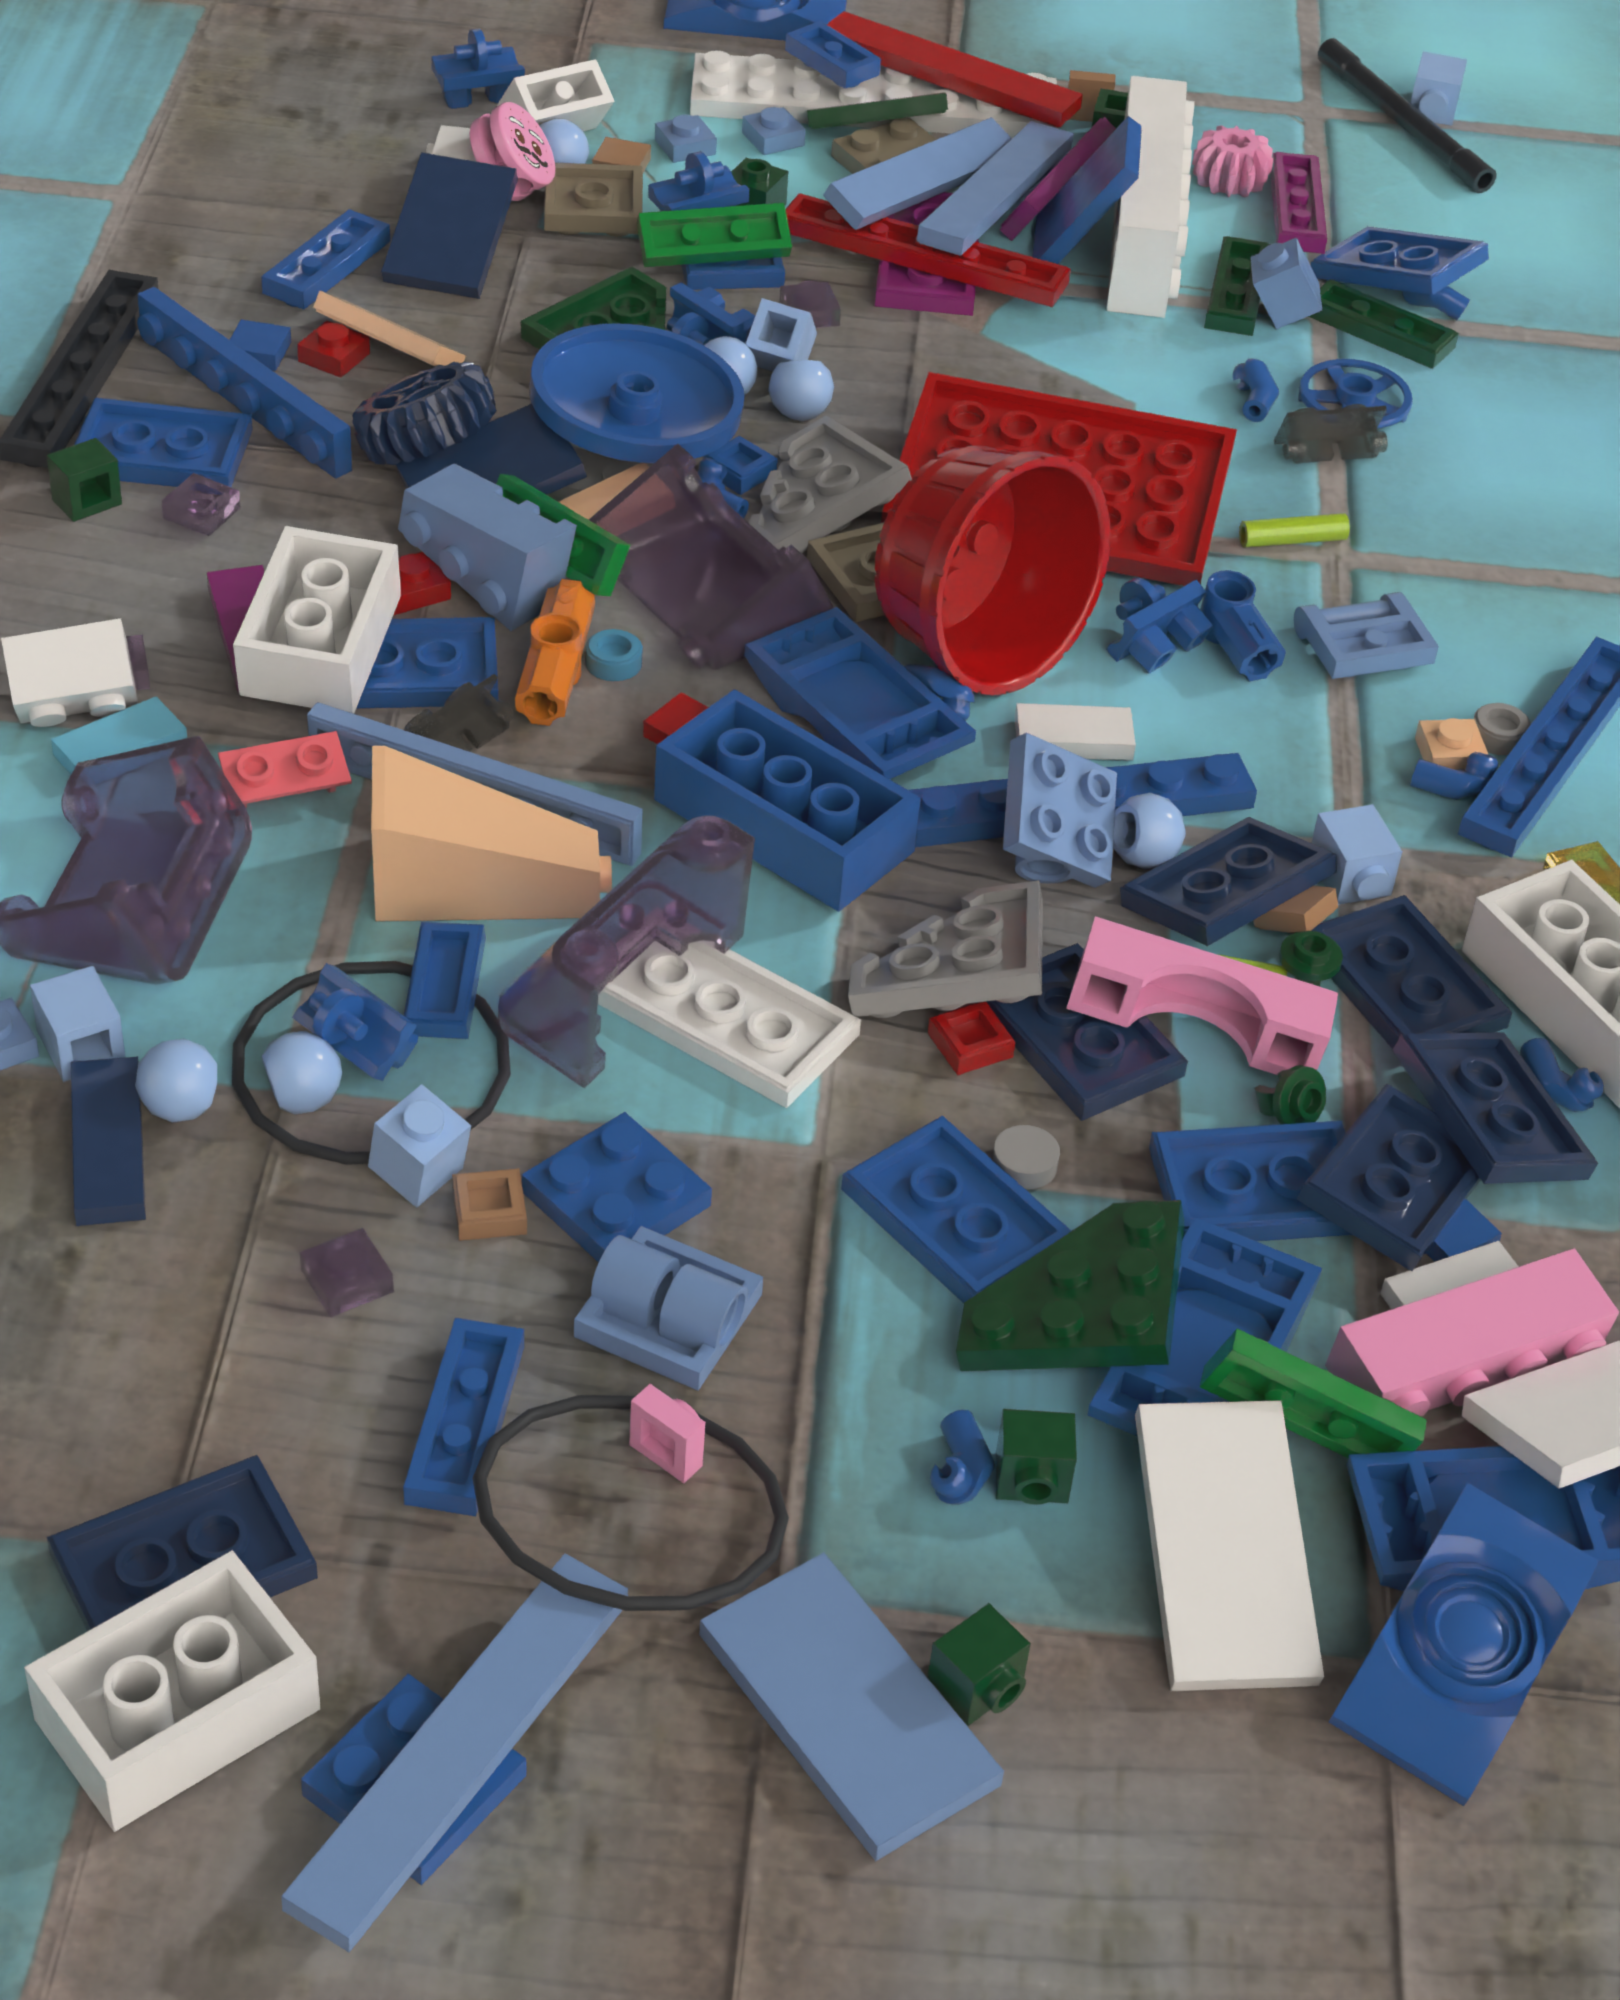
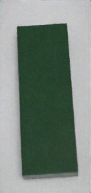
M943 92L808 109V123L811 129L946 113V110H948L947 94Z
M1223 236L1204 328L1253 336L1260 297L1253 285L1251 257L1259 254L1261 250L1271 244Z
M1329 279L1320 287L1322 311L1308 316L1431 369L1436 367L1456 348L1459 335L1455 330L1332 279Z

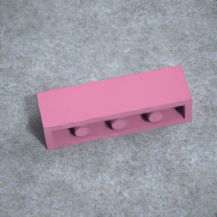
M1574 1248L1341 1326L1325 1366L1333 1375L1422 1417L1428 1410L1451 1402L1455 1406H1463L1464 1395L1605 1346V1339L1619 1311Z

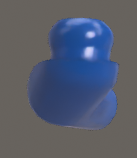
M1473 752L1468 756L1465 769L1454 770L1419 759L1410 786L1446 798L1462 799L1479 794L1498 769V761L1491 755Z
M1534 1038L1525 1042L1520 1048V1055L1555 1103L1573 1112L1585 1111L1592 1108L1594 1100L1603 1094V1081L1595 1071L1589 1073L1588 1068L1583 1067L1577 1069L1570 1076L1560 1070L1550 1042L1547 1039Z

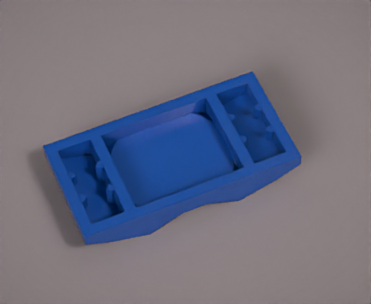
M668 0L664 16V29L786 41V33L818 21L828 24L840 13L846 11L847 0Z
M838 607L745 644V657L782 712L805 718L819 731L826 743L888 779H892L975 742L976 730Z
M1195 1217L1182 1240L1169 1365L1110 1367L1089 1404L1087 1415L1138 1437L1135 1413L1139 1404L1229 1402L1199 1387L1204 1365L1237 1328L1287 1352L1320 1279L1322 1268Z
M1502 1446L1349 1455L1347 1469L1379 1582L1382 1586L1401 1591L1406 1589L1467 1483L1597 1559L1599 1562L1585 1589L1620 1581V1466L1559 1489Z
M1467 1483L1335 1709L1329 1723L1464 1806L1517 1717L1533 1682L1572 1616L1599 1561Z

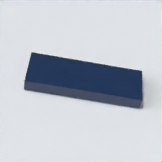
M138 1056L71 1062L73 1190L76 1226L146 1220L141 1099L135 1087L139 1063Z

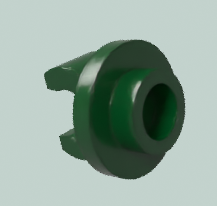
M1301 931L1293 933L1284 939L1279 959L1282 966L1295 976V979L1320 987L1321 981L1330 979L1339 972L1343 953L1340 946L1325 934L1317 931Z
M1303 1065L1294 1066L1277 1074L1279 1081L1275 1088L1258 1085L1254 1088L1259 1111L1264 1115L1275 1116L1280 1124L1316 1122L1326 1104V1086L1322 1075L1316 1069Z

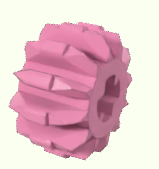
M1222 125L1217 126L1215 131H1204L1201 140H1198L1197 149H1194L1193 174L1197 177V184L1202 187H1210V191L1213 194L1221 192L1225 193L1228 197L1232 194L1248 197L1250 192L1262 191L1264 183L1267 182L1273 165V148L1268 145V138L1255 135V130L1253 129L1242 130L1237 125L1234 128H1226Z

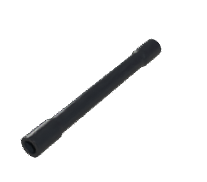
M1330 38L1323 42L1317 54L1320 62L1339 78L1348 81L1446 163L1450 170L1475 192L1484 193L1492 187L1497 174L1490 165L1443 131L1367 68L1360 58L1339 40Z

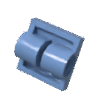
M1027 732L1011 740L1003 850L1016 855L1015 872L1020 877L1029 881L1039 880L1040 883H1060L1075 879L1094 888L1111 881L1117 772Z
M640 1226L632 1239L618 1235L605 1249L593 1277L591 1296L574 1319V1337L699 1391L762 1296L763 1277Z

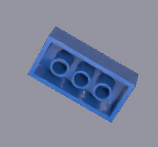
M735 689L656 745L654 800L838 912L915 852L921 797Z

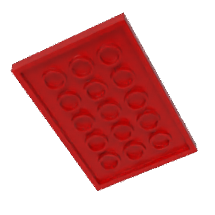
M928 372L899 461L908 466L911 478L913 479V475L930 460L937 459L936 456L949 450L967 446L982 445L997 450L1013 452L1038 451L1074 460L1083 465L1092 474L1091 477H1095L1106 500L1105 506L1108 507L1111 538H1109V561L1106 571L1185 586L1195 580L1200 584L1202 582L1234 449L1237 429ZM899 493L890 502L884 504L881 523H884L889 510H892L893 503Z

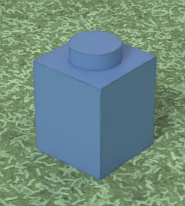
M1297 238L1285 243L1271 244L1261 250L1259 254L1251 257L1253 285L1276 329L1322 311L1319 282Z

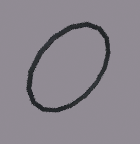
M399 961L344 962L334 965L346 974L398 973L411 977L413 965ZM321 970L296 977L254 1007L233 1042L232 1086L252 1122L291 1150L345 1165L368 1164L370 1151L345 1152L297 1139L262 1114L244 1082L245 1046L264 1014L297 990L317 984ZM476 994L474 1006L478 1009L497 1039L498 1074L482 1106L465 1119L471 1125V1130L491 1115L511 1075L508 1033L487 1001L478 994Z
M577 1395L531 1408L489 1438L472 1478L480 1522L513 1564L564 1595L624 1611L691 1610L743 1592L777 1561L789 1517L776 1475L741 1437L697 1413L698 1416L705 1421V1433L733 1448L764 1482L775 1519L765 1553L736 1579L686 1596H625L570 1581L523 1553L493 1515L487 1477L502 1445L532 1422L577 1409H631V1400L635 1396Z

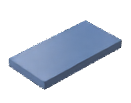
M824 1552L700 1620V1637L875 1862L1002 1785L1004 1770Z

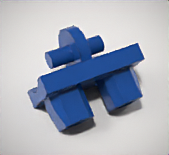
M480 28L469 30L468 44L455 45L454 54L431 56L432 71L441 86L443 97L451 109L468 107L472 103L471 88L485 87V94L489 101L499 103L512 80L516 77L525 76V69L523 65L518 64L512 46L502 48L500 40L486 42Z
M701 151L687 155L685 170L675 172V178L648 184V198L660 211L731 207L749 202V188L746 185L741 186L733 178L731 170L726 165L723 166L721 161L710 163L707 156Z
M682 282L670 287V296L674 300V312L672 318L667 322V330L692 339L704 346L710 340L722 336L737 338L746 344L755 319L754 314L744 308L730 314L725 310V301L721 293L710 286L698 292Z
M1133 578L1121 587L1119 593L1120 604L1116 606L1117 616L1121 620H1125L1123 623L1124 633L1120 639L1112 642L1106 650L1116 662L1132 654L1146 671L1151 673L1170 660L1177 650L1166 634L1170 633L1187 652L1199 646L1214 627L1198 607L1207 591L1197 580L1167 596L1165 589L1161 585L1156 584L1153 586L1143 578Z
M328 963L324 965L320 972L319 981L313 994L304 1004L298 1007L292 1017L310 1032L326 1040L334 1050L369 1076L381 1081L384 1080L391 1067L398 1069L404 1065L418 1042V1035L414 1033L417 1025L342 970Z

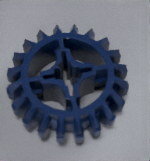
M452 362L446 366L439 364L432 369L421 370L414 375L404 376L398 382L387 384L386 388L374 392L369 399L362 401L352 414V423L356 432L355 437L361 450L364 449L368 460L374 461L375 464L396 465L402 461L410 463L424 456L427 458L432 453L445 451L447 447L455 443H462L464 438L477 434L481 427L486 426L497 411L493 395L494 391L488 377L484 376L481 367L478 365H474L471 362Z

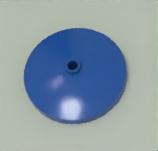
M598 324L576 328L556 336L541 347L533 360L531 368L529 396L533 408L540 419L556 434L567 441L602 456L638 463L661 464L688 461L708 455L727 444L737 432L741 422L744 389L733 368L722 357L706 346L667 330L634 324Z

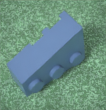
M453 463L404 490L398 530L403 533L411 545L418 547L434 561L450 580L456 581L477 600L486 613L493 615L507 629L513 631L540 615L547 588L555 587L560 583L561 579H565L577 525L565 519L554 523L539 515L540 509L538 505L528 500L517 504L503 497L502 487Z

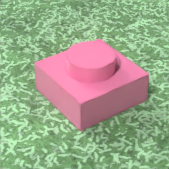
M649 1384L631 1400L629 1445L679 1481L685 1483L703 1466L705 1421L683 1400L672 1399L652 1384Z

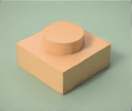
M1475 719L1419 720L1415 740L1425 761L1457 770L1466 768L1468 756L1473 752L1488 754Z

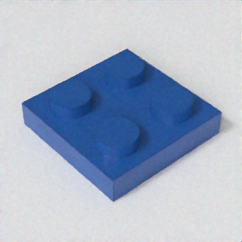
M623 1112L522 1174L523 1194L598 1263L605 1249L616 1236L623 1235L632 1239L640 1226L665 1236L711 1206L712 1188L626 1112Z
M407 1674L301 1778L302 1796L341 1824L444 1699L413 1676ZM511 1749L410 1876L412 1879L422 1885L526 1777L525 1757Z

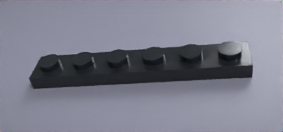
M115 270L107 271L0 438V460L21 463L29 467L48 468L47 455L65 449L91 407L94 398L99 394L138 330L137 320L140 315L137 294L152 287H156L159 290L157 277Z

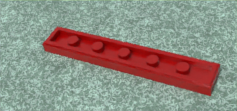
M843 11L826 24L881 58V66L1060 128L1081 109L1082 93Z
M797 194L786 208L790 235L1052 308L1069 284L1071 268L979 242H975L959 256L920 244V242H917L919 226L885 217L855 230L827 200L805 194Z

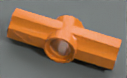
M561 579L560 583L555 587L547 588L540 615L530 626V649L515 697L516 711L524 714L530 724L550 726L557 718L565 717L573 685L578 683L581 678V656L595 610V594L585 589L581 581Z

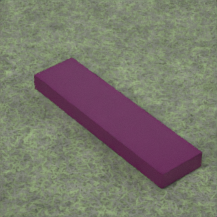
M1105 117L1103 119L1100 118L1000 225V231L1012 241L1116 128Z
M1285 152L1272 153L1271 185L1276 243H1285L1297 238L1303 252L1325 254L1327 229L1319 157Z

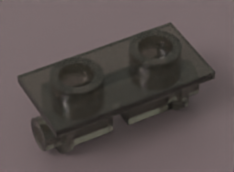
M1353 404L1342 409L1318 411L1310 407L1301 408L1286 414L1273 440L1274 445L1282 444L1284 458L1292 459L1295 464L1332 461L1335 456L1332 447L1333 443L1338 444L1341 460L1376 458L1380 452H1385L1388 446L1386 433L1384 431L1378 432L1377 430L1387 408L1386 406L1366 407L1362 404Z
M493 674L476 686H473L471 682L461 685L448 697L444 707L434 713L429 709L421 711L407 723L403 730L471 752L472 748L460 736L461 734H464L479 749L509 729L514 713L506 701H497L490 694L498 679Z

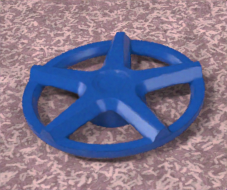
M1334 359L1321 362L1308 369L1302 376L1299 384L1298 400L1303 401L1306 407L1317 416L1340 425L1343 432L1347 433L1353 428L1377 429L1391 426L1398 422L1404 423L1413 403L1411 390L1399 375L1383 366L1363 360ZM1341 367L1366 369L1383 376L1374 380L1372 377L1362 373L1345 374ZM1323 370H1327L1337 385L1336 389L1332 390L1309 389L1310 379L1313 375ZM1396 384L1403 392L1404 402L1399 408L1378 399L1376 395ZM1319 403L1339 404L1342 406V413H1335ZM1362 410H1369L1383 415V417L1358 418Z

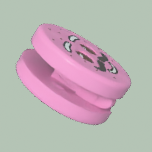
M504 102L494 108L491 114H484L471 124L470 143L476 162L516 168L518 181L512 201H520L531 195L534 189H541L553 181L555 161L551 147L538 123L524 108L513 102Z

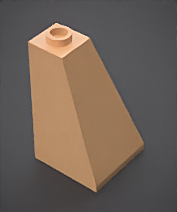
M372 746L371 834L375 921L599 918L600 893L612 892L611 856H599L597 830L387 746Z

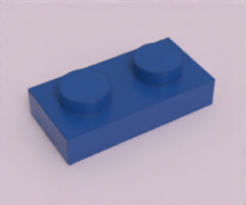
M822 21L786 33L785 51L803 61L806 66L814 68L840 87L845 89L856 87L861 82L880 75L881 58Z

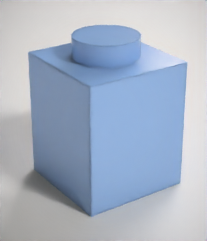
M1429 52L1422 53L1411 104L1434 123L1452 126L1467 59Z
M762 298L746 341L747 347L750 348L755 356L757 367L773 372L779 363L808 360L817 335L811 313Z
M1374 805L1318 813L1311 843L1336 854L1337 873L1324 879L1322 882L1325 887L1336 888L1338 905L1391 896L1403 851Z
M94 966L30 985L37 1032L63 1082L71 1080V1062L125 1057L120 1014Z
M421 1084L374 1123L368 1167L418 1208L452 1178V1174H457L463 1169L471 1125Z

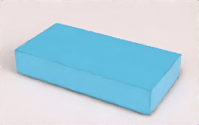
M155 696L52 738L51 743L53 755L82 787H85L188 744L187 728Z

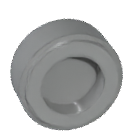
M1504 703L1484 705L1475 712L1473 718L1487 752L1496 755H1509L1531 725L1525 713L1512 705Z
M1017 1125L1005 1129L998 1135L994 1144L992 1160L1024 1189H1036L1047 1185L1054 1179L1058 1169L1060 1147L1056 1139L1044 1129L1031 1125Z

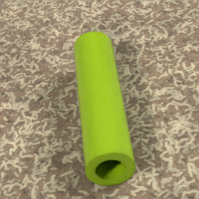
M1346 513L1246 520L1240 523L1239 539L1243 548L1347 540L1350 524Z

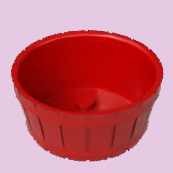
M982 445L956 448L936 456L937 459H932L923 465L913 475V479L906 483L895 499L892 510H889L880 534L881 540L877 545L874 569L876 571L875 589L878 600L881 602L882 611L896 632L907 641L914 643L932 658L940 670L955 678L963 686L970 687L976 693L979 692L992 696L1006 694V691L1012 693L1032 684L1036 678L1040 679L1064 657L1063 654L1069 651L1087 624L1086 620L1091 616L1103 586L1102 580L1105 578L1109 561V538H1111L1108 507L1105 506L1106 500L1103 491L1095 477H1091L1092 474L1083 465L1074 460L1038 451H1003Z

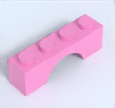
M1095 916L1066 1009L1126 1028L1139 1018L1154 1013L1174 1012L1195 1016L1216 1025L1229 1034L1243 1050L1250 1067L1277 1075L1282 1070H1288L1298 1065L1318 1070L1330 1040L1338 992Z

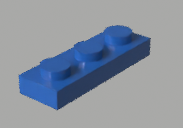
M348 209L261 276L262 294L283 301L289 306L301 309L307 308L316 301L319 291L326 293L390 242V224Z
M461 1318L454 1319L403 1486L404 1505L477 1516L478 1507L472 1478L489 1438L502 1428L524 1350L523 1328Z

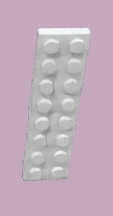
M710 51L706 54L695 53L690 115L743 119V116L759 113L765 108L784 107L799 123L809 124L808 109L945 92L948 103L946 113L909 118L925 131L952 134L991 117L1011 138L1019 133L1030 121L1057 128L884 66H880L879 76L861 82L856 87L845 89L836 85L831 79L814 68L806 66L799 59H777L768 54H756L751 57L734 56L723 51ZM1027 73V75L1057 85L1056 78L1046 77L1040 73ZM894 119L842 126L874 128L891 123Z

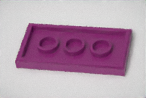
M943 192L887 217L919 226L953 193ZM879 259L875 307L973 316L976 286Z

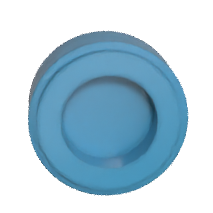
M618 629L600 631L592 635L586 643V668L592 675L603 680L623 681L630 679L638 674L642 668V643L636 636L627 631Z

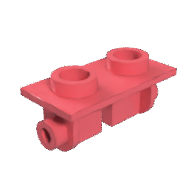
M337 731L218 753L225 782H222V789L226 805H238L239 809H246L248 803L327 789L328 793L335 792L337 786L352 784Z

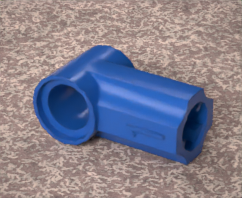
M1221 570L1213 573L1208 578L1205 588L1207 592L1203 597L1200 610L1214 626L1206 640L1220 644L1239 674H1244L1249 682L1267 678L1274 669L1282 666L1286 651L1253 604L1256 593L1254 582L1249 577L1236 571Z

